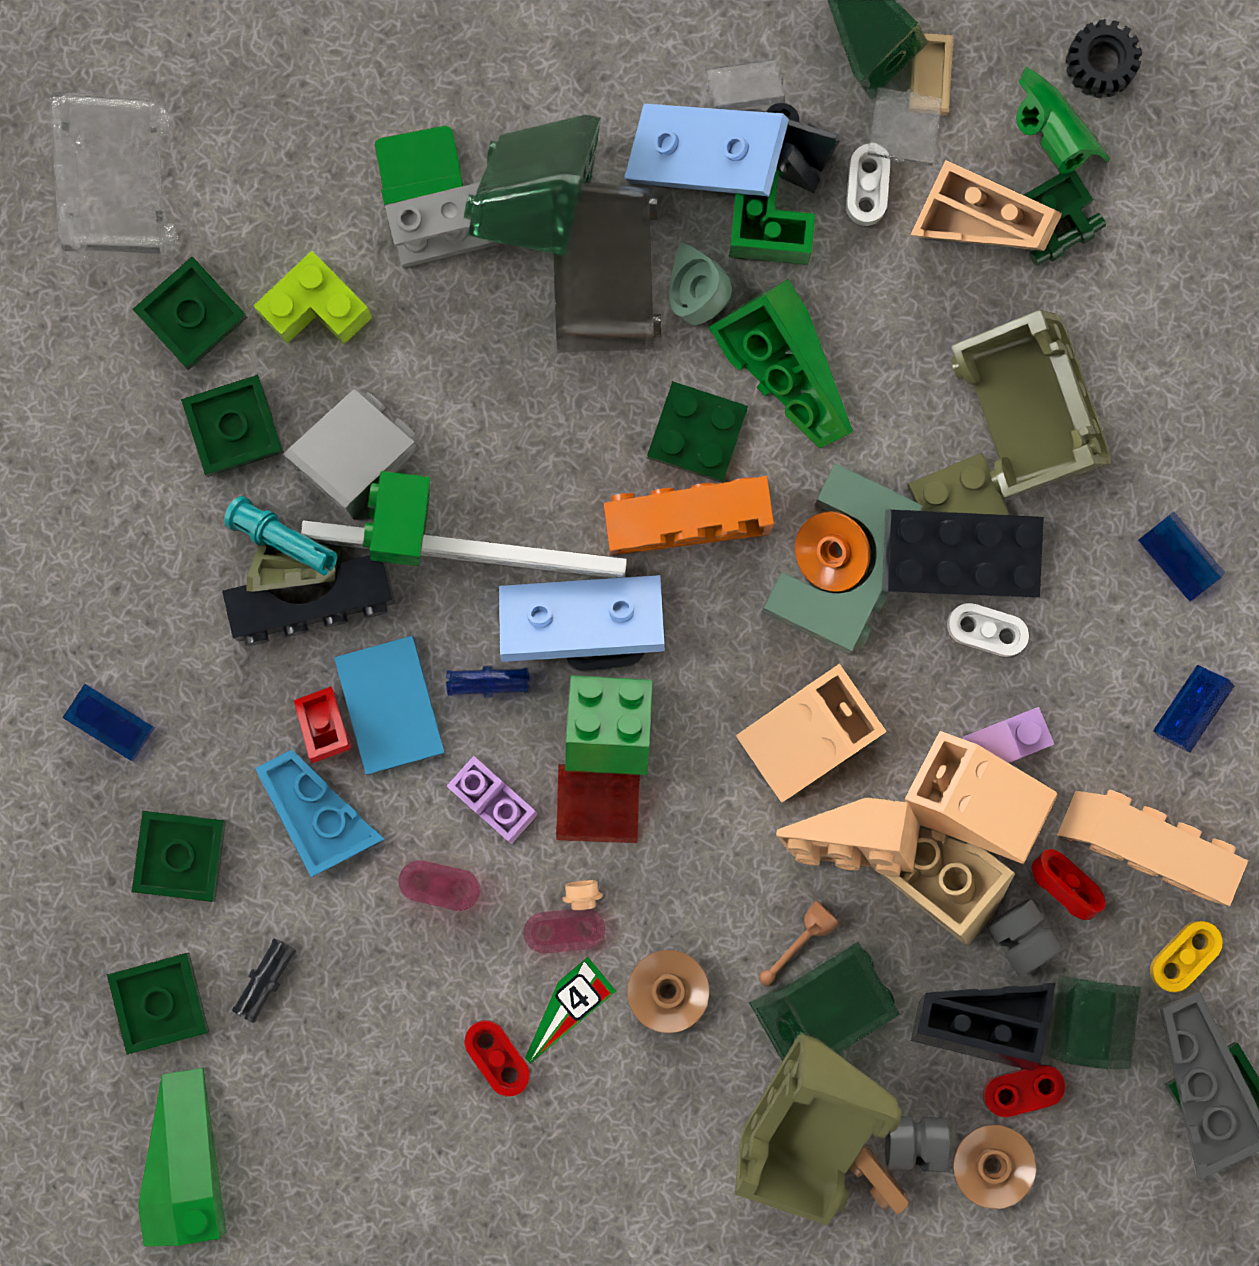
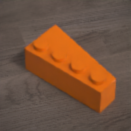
M767 476L740 478L719 484L701 483L692 485L689 489L675 491V488H661L651 491V495L635 497L634 493H622L611 496V502L603 503L610 556L768 536L774 525Z

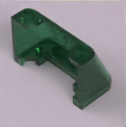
M584 114L500 135L497 142L491 141L487 156V168L476 195L468 194L464 219L470 220L468 236L566 256L570 245L572 222L574 223L576 219L582 190L588 191L591 184L601 117Z

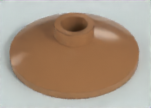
M676 950L653 952L639 961L629 977L627 985L629 1006L635 1017L643 1025L661 1033L683 1031L696 1023L707 1007L709 1000L707 976L700 964L683 952ZM664 983H672L675 986L676 993L672 998L666 999L661 996L660 988Z
M985 1125L969 1132L957 1146L953 1158V1174L959 1189L971 1202L988 1209H1003L1018 1203L1030 1191L1036 1176V1159L1030 1144L1017 1131L1003 1125ZM992 1157L997 1158L1000 1163L999 1169L994 1173L987 1172L985 1168L986 1161Z

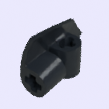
M776 103L771 105L766 111L760 109L739 110L784 114L789 121L783 142L795 145L809 165L820 172L823 171L840 142V137L837 133L819 129L811 123H808V125L799 123V115L796 109L787 103Z

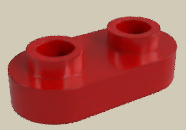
M1047 849L1032 862V873L1036 883L1049 892L1074 917L1082 920H1091L1105 908L1106 900L1100 887L1061 852Z
M481 1020L474 1023L465 1035L464 1044L467 1053L496 1093L506 1097L520 1094L527 1087L530 1079L528 1064L498 1023L491 1020ZM482 1033L492 1035L494 1039L492 1047L482 1048L479 1045L478 1038ZM506 1067H513L517 1071V1079L513 1082H506L502 1078V1070Z
M1039 1064L1032 1071L1019 1069L996 1075L987 1081L983 1089V1101L990 1112L1000 1117H1011L1058 1103L1065 1093V1080L1056 1068L1046 1064ZM1048 1078L1052 1083V1088L1048 1093L1042 1094L1038 1089V1084L1042 1079ZM1003 1089H1009L1012 1093V1099L1007 1104H1001L998 1099V1095Z

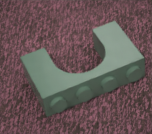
M835 463L814 505L828 512L844 514L861 527L870 542L873 553V565L870 575L860 587L850 592L833 594L818 590L781 572L762 613L849 655L854 646L862 649L872 627L866 625L872 610L877 613L880 612L889 594L887 591H882L885 511L887 509L921 511L922 505Z

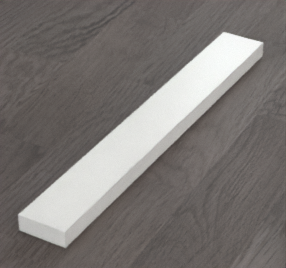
M312 521L302 522L301 534L316 543L370 549L363 547L365 528ZM429 535L423 536L421 556L606 578H625L627 559Z

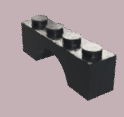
M370 555L341 562L339 576L332 589L325 596L311 603H288L278 599L270 589L251 592L247 591V585L222 591L232 637L238 642L244 641L245 646L266 643L269 641V634L284 631L285 637L300 635L309 631L308 625L324 622L325 627L341 625L349 622L348 615L363 612L365 618L379 616L388 612L387 606L396 604L386 562L370 561Z

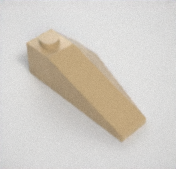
M920 827L913 872L901 871L899 876L880 875L968 947L994 916L1015 873L985 849L949 838L943 833Z

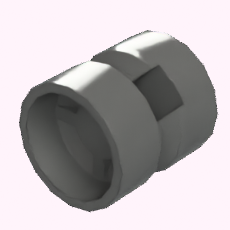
M1032 898L1014 906L986 926L998 946H1006L1008 948L1006 958L1018 976L1032 971L1063 949L1062 944L1052 929L1042 927L1041 924L1044 917Z
M901 1116L896 1131L889 1132L885 1137L887 1170L911 1171L915 1165H919L922 1171L946 1172L949 1163V1127L947 1118L922 1117L919 1123H915L911 1116Z

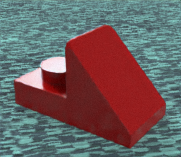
M332 686L293 700L308 756L312 764L352 749L354 744L344 725L337 697Z

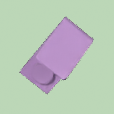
M1039 707L962 737V739L981 746L1007 763L1054 745Z

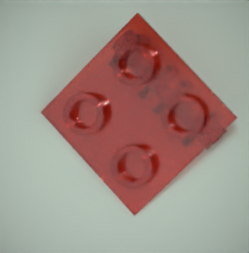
M558 764L556 840L637 843L640 775L565 771V764Z

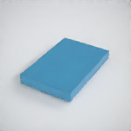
M413 636L334 657L366 775L445 754Z

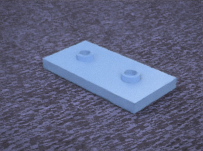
M644 104L624 179L632 184L769 196L789 119L780 113Z
M660 575L499 586L501 662L665 651Z

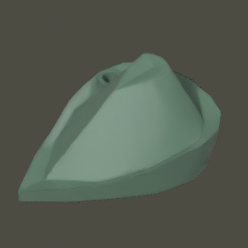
M679 242L669 288L670 307L685 322L696 326L714 318L726 306L732 293L731 280L719 263L698 249Z

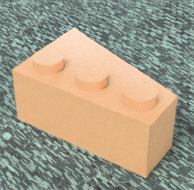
M945 160L911 235L926 239L1045 251L1062 213Z

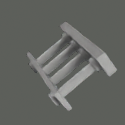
M545 166L385 205L395 247L397 246L402 268L557 230L552 208H555Z

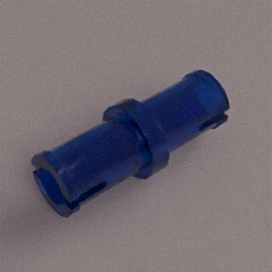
M492 665L483 666V670H447L446 678L449 679V681H446L448 696L483 694L484 698H493L496 693L527 694L530 692L528 667L493 669Z

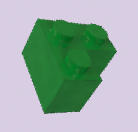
M779 170L775 171L769 196L735 193L729 257L808 265L812 252L815 214L775 210Z
M381 471L379 484L371 483L368 507H370L369 518H373L374 523L366 522L363 538V547L370 548V561L420 566L423 536L426 531L430 501V477Z

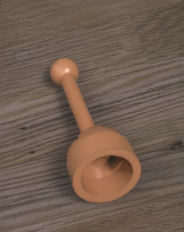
M816 900L805 914V932L770 970L761 972L760 982L765 986L773 985L776 980V974L812 935L826 936L833 932L841 922Z

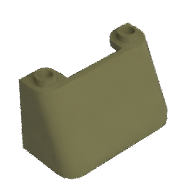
M1038 310L951 346L955 356L951 358V363L959 380L965 379L967 383L974 385L999 456V459L994 463L995 469L990 472L991 480L998 493L1002 492L1004 498H1011L1111 464L1108 444L1069 333L1058 314Z
M800 1034L744 1125L738 1146L735 1195L828 1226L836 1212H842L847 1204L849 1188L845 1187V1174L871 1134L873 1133L875 1136L884 1138L889 1132H895L898 1128L902 1109L898 1107L897 1098L817 1038Z

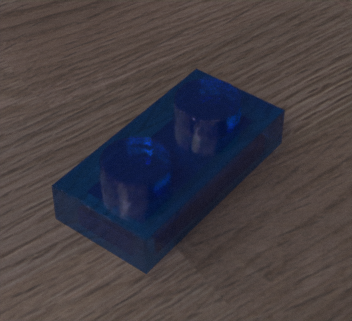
M1197 665L1153 732L1162 740L1190 753L1235 686L1228 678Z
M85 683L62 717L130 761L135 760L155 729L150 723Z

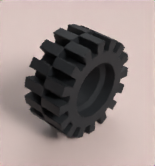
M1102 19L1095 26L1093 22L1087 24L1083 31L1080 29L1068 49L1069 52L1065 61L1069 65L1066 69L1068 77L1071 75L1074 77L1072 84L1075 87L1079 84L1084 87L1082 93L1087 96L1090 91L1095 92L1094 98H1102L1103 94H1107L1108 97L1115 96L1117 91L1122 92L1127 88L1140 68L1141 61L1139 59L1142 55V48L1136 47L1139 39L1136 35L1130 38L1128 34L1131 29L1128 26H1125L1123 30L1117 28L1119 25L1118 21L1113 20L1110 25H1106V19ZM1097 46L1111 48L1118 58L1117 68L1107 73L1095 70L1089 62V52Z

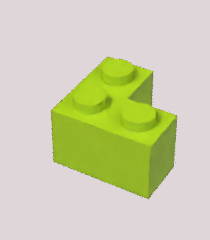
M310 251L253 305L259 316L287 344L315 317L343 345L372 318L368 307L313 251Z

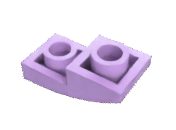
M475 756L468 761L447 785L454 794L511 844L538 815L531 806Z

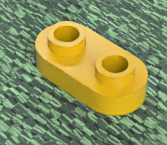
M1193 921L1185 925L1152 960L1150 976L1154 984L1160 989L1169 992H1179L1186 989L1221 952L1223 940L1220 931L1213 924L1205 921ZM1196 934H1201L1205 939V945L1201 949H1196L1192 944V939ZM1169 963H1173L1177 968L1176 976L1171 979L1167 978L1164 974V968Z

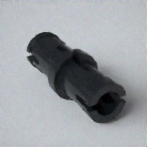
M273 938L271 941L272 943L257 970L252 969L248 977L251 980L236 1005L232 1008L234 1013L241 1016L248 1003L252 1002V1006L244 1018L252 1023L256 1022V1018L271 991L276 992L280 984L277 981L292 956L296 953L294 948L287 945L280 958L276 959V955L284 942Z

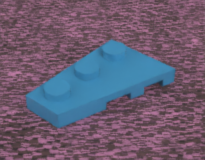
M293 750L255 768L310 878L384 841V838L375 829H372L348 803H345Z

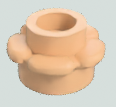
M596 880L575 881L565 884L566 897L562 899L565 903H571L572 910H586L596 907L595 900L601 899L603 893L598 891V882Z

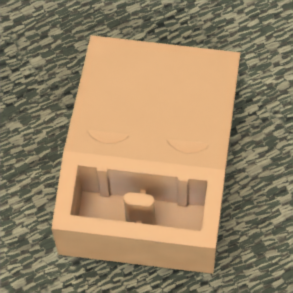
M838 664L738 733L736 738L782 803L883 735L886 730L842 666Z
M940 731L905 797V802L910 806L920 825L1024 864L1058 794L981 746Z
M863 798L777 829L776 836L791 855L796 857L795 860L802 864L819 865L820 860L835 862L836 867L845 870L858 871L861 865L876 867L875 871L880 874L899 876L901 871L913 872L920 823L906 802Z

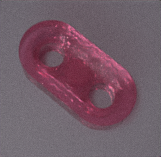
M417 860L408 863L399 875L401 892L408 899L416 902L462 911L474 906L480 897L481 888L478 879L474 874L466 870ZM418 873H423L428 878V884L423 889H418L413 884V878ZM458 882H463L468 887V893L463 898H457L453 894V886Z
M592 909L540 912L531 916L524 926L525 942L532 950L538 953L591 949L596 947L605 935L604 920L598 912ZM581 921H588L592 924L593 932L590 936L582 937L578 934L577 925ZM540 925H548L551 928L552 936L549 940L542 941L537 937L536 930Z

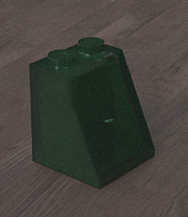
M827 0L854 78L870 100L928 44L919 23L896 0Z
M859 942L838 950L749 1002L782 1061L800 1034L817 1038L839 1054L900 1015L894 1005L895 1000L891 991L882 984L874 970L871 956L862 949Z
M1059 975L1048 1057L1065 1064L1106 1070L1131 1069L1141 987Z

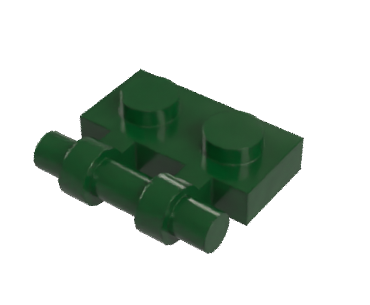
M1075 170L1067 174L1060 173L1023 195L1062 213L1059 222L1067 218L1072 227L1057 237L1053 233L1045 251L1033 250L1029 253L1031 260L1036 266L1047 260L1053 262L1064 256V250L1078 242L1084 244L1094 238L1095 232L1106 227L1105 220L1100 213L1088 219L1083 214L1081 209L1090 205L1093 198Z

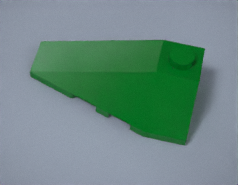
M789 279L759 294L708 327L728 361L738 371L745 367L759 380L760 383L756 388L765 397L771 392L786 406L785 416L817 447L822 448L849 435L853 431L810 314Z
M204 1067L161 1075L138 1202L144 1247L180 1246L217 1240L227 1233Z

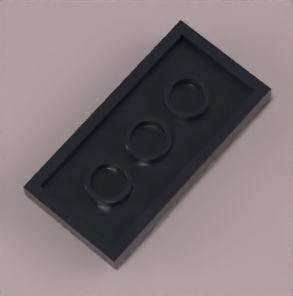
M887 509L885 511L882 591L1040 598L1044 517Z

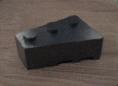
M1056 983L1023 987L1005 986L1003 988L984 990L966 989L927 992L918 1003L911 1041L1032 1071L1041 1063Z

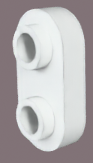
M866 144L857 148L849 164L846 211L853 222L862 226H870L879 222L887 208L890 158L882 147L875 144ZM871 162L875 165L876 171L866 173L862 169V164ZM864 200L869 201L873 205V210L863 212L859 208V203Z
M973 603L958 606L951 612L947 621L948 632L956 642L1002 657H1011L1018 654L1026 647L1029 639L1028 628L1020 618ZM963 618L973 620L975 627L972 632H965L961 628L960 623ZM1006 629L1013 634V641L1010 644L1001 642L999 638L1001 630Z

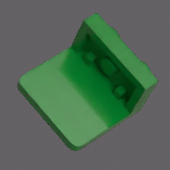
M449 126L392 135L376 140L375 151L383 188L381 192L384 207L388 204L463 186L454 135Z

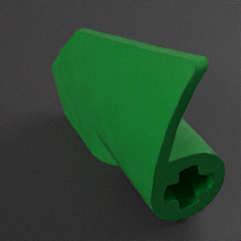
M1026 66L1019 79V84L1028 95L1017 109L1016 122L1019 130L1029 136L1044 135L1040 145L1061 174H1067L1076 170L1092 154L1101 156L1108 163L1110 160L1109 156L1060 91L1044 77Z

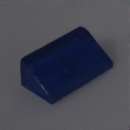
M1174 511L1138 539L1189 602L1225 574L1224 570Z

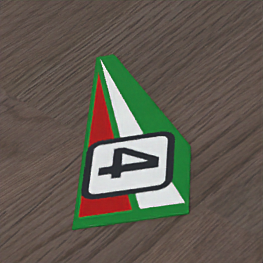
M589 957L585 958L558 981L525 1056V1059L530 1064L616 992Z

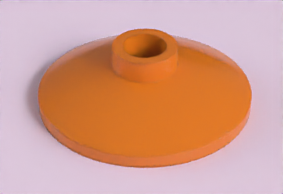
M822 512L809 518L801 526L797 534L795 555L798 566L803 575L816 587L830 592H840L855 586L865 576L870 563L869 543L864 531L850 517L838 512ZM835 542H837L842 549V555H839L835 551Z

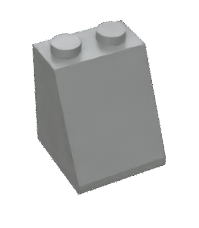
M355 389L284 453V456L299 473L353 520L369 503L371 483L379 484L381 471L396 473L418 449L412 440L415 433L403 421L397 418L392 423L382 414L385 406L369 392L362 396Z

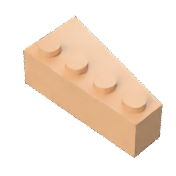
M1108 790L1107 795L1075 791L1057 836L1069 841L1091 844L1089 849L1120 861L1126 859L1128 860L1127 866L1155 877L1161 875L1163 876L1162 881L1210 902L1227 906L1231 905L1248 860L1234 854L1235 846L1213 838L1211 843L1200 838L1202 831L1180 822H1178L1177 827L1166 823V814L1146 806L1143 807L1142 811L1130 806L1131 798L1116 791Z

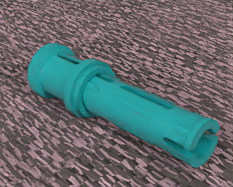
M245 496L237 497L228 506L224 516V524L228 529L242 531L250 536L253 543L259 546H273L302 564L311 567L321 575H327L328 570L330 572L333 570L337 561L336 552L283 525L278 515L270 510L262 511L253 506L252 501Z

